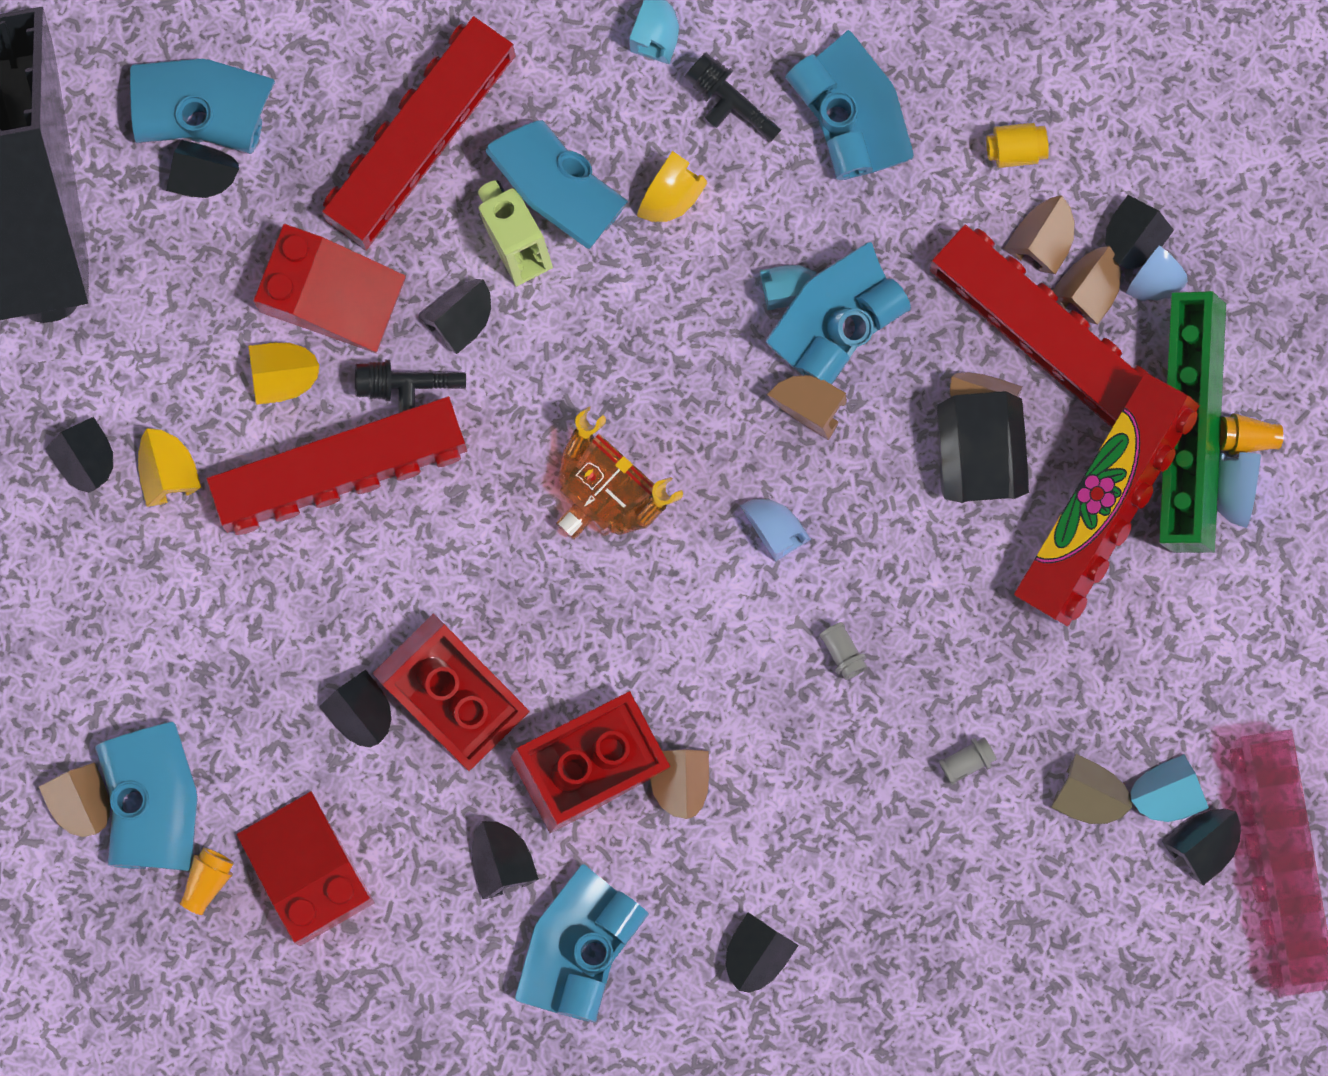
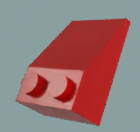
M283 224L253 301L260 313L377 354L406 275L324 237Z
M434 613L372 673L468 771L483 759L530 712Z
M630 691L517 747L510 757L549 833L593 812L671 767Z
M312 791L236 834L293 942L298 946H302L375 903Z

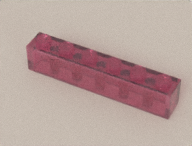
M1290 729L1242 736L1235 741L1236 748L1230 749V760L1234 775L1241 774L1243 791H1238L1237 800L1241 817L1248 816L1251 834H1245V847L1248 859H1255L1258 877L1252 878V887L1256 903L1263 902L1266 920H1260V934L1263 945L1271 947L1273 963L1267 964L1269 984L1272 990L1278 989L1279 998L1328 991V930L1293 732Z

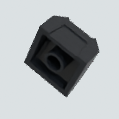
M1007 391L954 395L937 405L940 483L944 499L964 503L967 501L1016 499L1029 493L1022 398Z

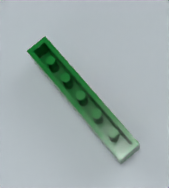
M1213 291L1175 292L1171 295L1167 384L1188 395L1200 405L1196 411L1198 416L1193 428L1187 434H1182L1174 448L1176 453L1171 465L1163 471L1159 543L1173 553H1215L1226 303Z

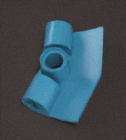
M847 30L817 57L812 54L804 58L786 74L785 78L819 120L837 180H847L874 173L913 159L914 153L895 87L850 30ZM833 107H840L847 111L849 118L843 122H835L828 117L827 112Z
M208 59L132 65L130 67V99L135 142L144 143L188 138L193 142L209 141L252 154L256 149L261 134L262 118L260 115L275 81L266 76ZM204 112L207 114L206 119L200 125L190 126L187 124L189 116L193 113Z
M543 120L517 128L496 139L485 149L487 155L533 210L587 249H590L604 230L607 231L628 203L626 198L592 174V166L584 156L577 152L568 151Z
M867 242L809 279L770 333L766 343L803 376L810 375L833 384L856 348L866 344L871 339L872 334L910 311L911 304L903 288L894 279L886 278L872 242ZM847 317H850L855 324V331L850 338H847L843 332V323Z
M168 722L107 740L95 746L109 790L110 804L113 810L107 866L128 869H146V867L190 871L193 858L198 796L176 724ZM131 792H140L143 798L141 808L134 813H125L123 800L126 795Z
M585 864L581 865L535 925L515 995L516 1001L564 1016L596 1023L611 965L648 917L649 913L629 896L615 890ZM598 943L606 949V957L602 963L589 965L582 959V951L588 944Z

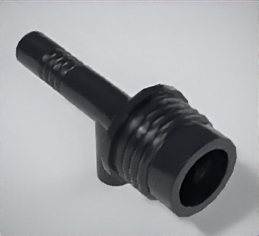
M705 52L684 76L693 84V88L702 94L703 100L706 102L714 94L721 98L705 116V119L718 128L734 109L752 126H755V129H758L765 138L772 142L782 129L761 113L760 110H757L756 106L726 81L734 70L731 68L728 70L718 59L715 60Z
M385 359V362L355 364V396L368 397L369 399L382 398L385 401H390L391 389H398L399 413L415 408V389H446V387L448 389H466V372H391L389 359Z

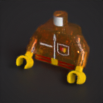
M590 406L586 407L576 416L575 425L577 428L573 431L563 451L558 476L559 483L562 486L560 489L561 497L571 505V508L556 522V525L572 540H575L589 524L595 527L603 536L608 535L610 532L622 535L645 529L666 509L668 504L677 502L683 497L682 490L675 492L671 497L667 494L666 485L672 481V477L659 480L654 484L604 437L598 434L594 438L593 434L605 425L606 417L602 415L595 425H591L587 420V413L591 409Z

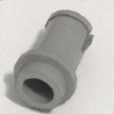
M842 622L827 628L819 635L837 665L835 669L837 675L842 674L844 679L848 680L867 669L864 662L867 659L866 655L858 652Z
M985 737L978 741L976 738L971 739V745L939 761L951 785L956 784L957 781L983 767H986L987 770L990 769V763L997 760Z

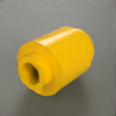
M1035 123L994 126L993 135L986 136L988 160H996L997 168L1038 164L1039 160L1048 159L1049 147L1045 126H1035Z

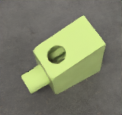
M498 180L484 184L478 190V195L483 202L479 205L478 209L484 227L515 286L517 287L552 269L553 266L544 236L518 192L514 188L505 191Z

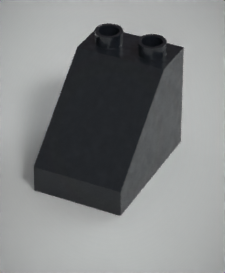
M43 6L0 14V320L28 315L35 322L49 323L66 318L75 311L77 306L89 304V259L55 51Z

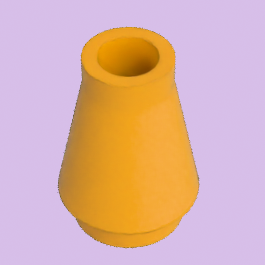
M1232 413L1230 417H1221L1220 450L1228 451L1229 455L1268 449L1279 450L1282 446L1283 427L1281 424H1271L1236 413Z
M203 847L200 855H194L184 895L179 904L195 914L203 915L206 907L232 877L233 873L230 870L234 862L212 849Z

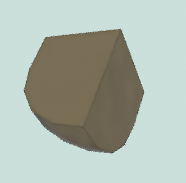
M1075 754L1066 771L1069 773L1068 778L1061 790L1057 791L1051 807L1085 823L1108 824L1122 818L1132 808V801L1126 786L1113 773L1099 764Z

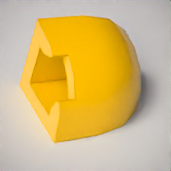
M672 151L649 186L640 204L637 216L650 222H668L684 215L696 202L708 184L705 177L701 174L697 176L686 169L690 163Z
M267 343L248 346L256 405L282 402L296 398L309 390L318 378L320 365L315 355L305 347L292 343Z
M147 428L141 437L138 450V471L146 506L150 507L168 503L166 494L185 492L186 496L200 489L201 484L196 465L184 444L177 437L163 430Z

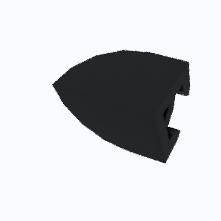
M181 140L173 154L166 191L199 198H208L220 194L234 182L239 170V163L232 156L221 150Z
M1127 195L1113 214L1106 228L1105 245L1111 247L1115 254L1113 259L1119 265L1126 269H1136L1146 263L1159 245L1162 247L1174 229L1159 210Z
M474 279L451 289L419 315V318L431 332L437 329L446 342L445 346L456 354L470 344L487 324L491 312V295L484 279Z
M94 416L60 432L45 449L67 482L79 491L90 493L98 489L108 480L113 469L112 448Z
M366 669L338 688L319 706L333 725L348 740L359 746L371 748L378 745L389 732L392 720L390 704L382 689Z
M1229 809L1210 810L1194 816L1173 831L1162 842L1174 858L1179 855L1185 859L1191 870L1189 875L1204 886L1221 872L1234 857L1240 843L1241 824L1236 811Z
M482 821L476 829L472 842V861L482 899L503 895L502 890L507 887L518 885L526 887L539 880L532 855L525 841L512 828L504 824Z
M748 912L733 934L727 948L725 966L729 980L742 992L750 993L760 990L776 978L799 945Z

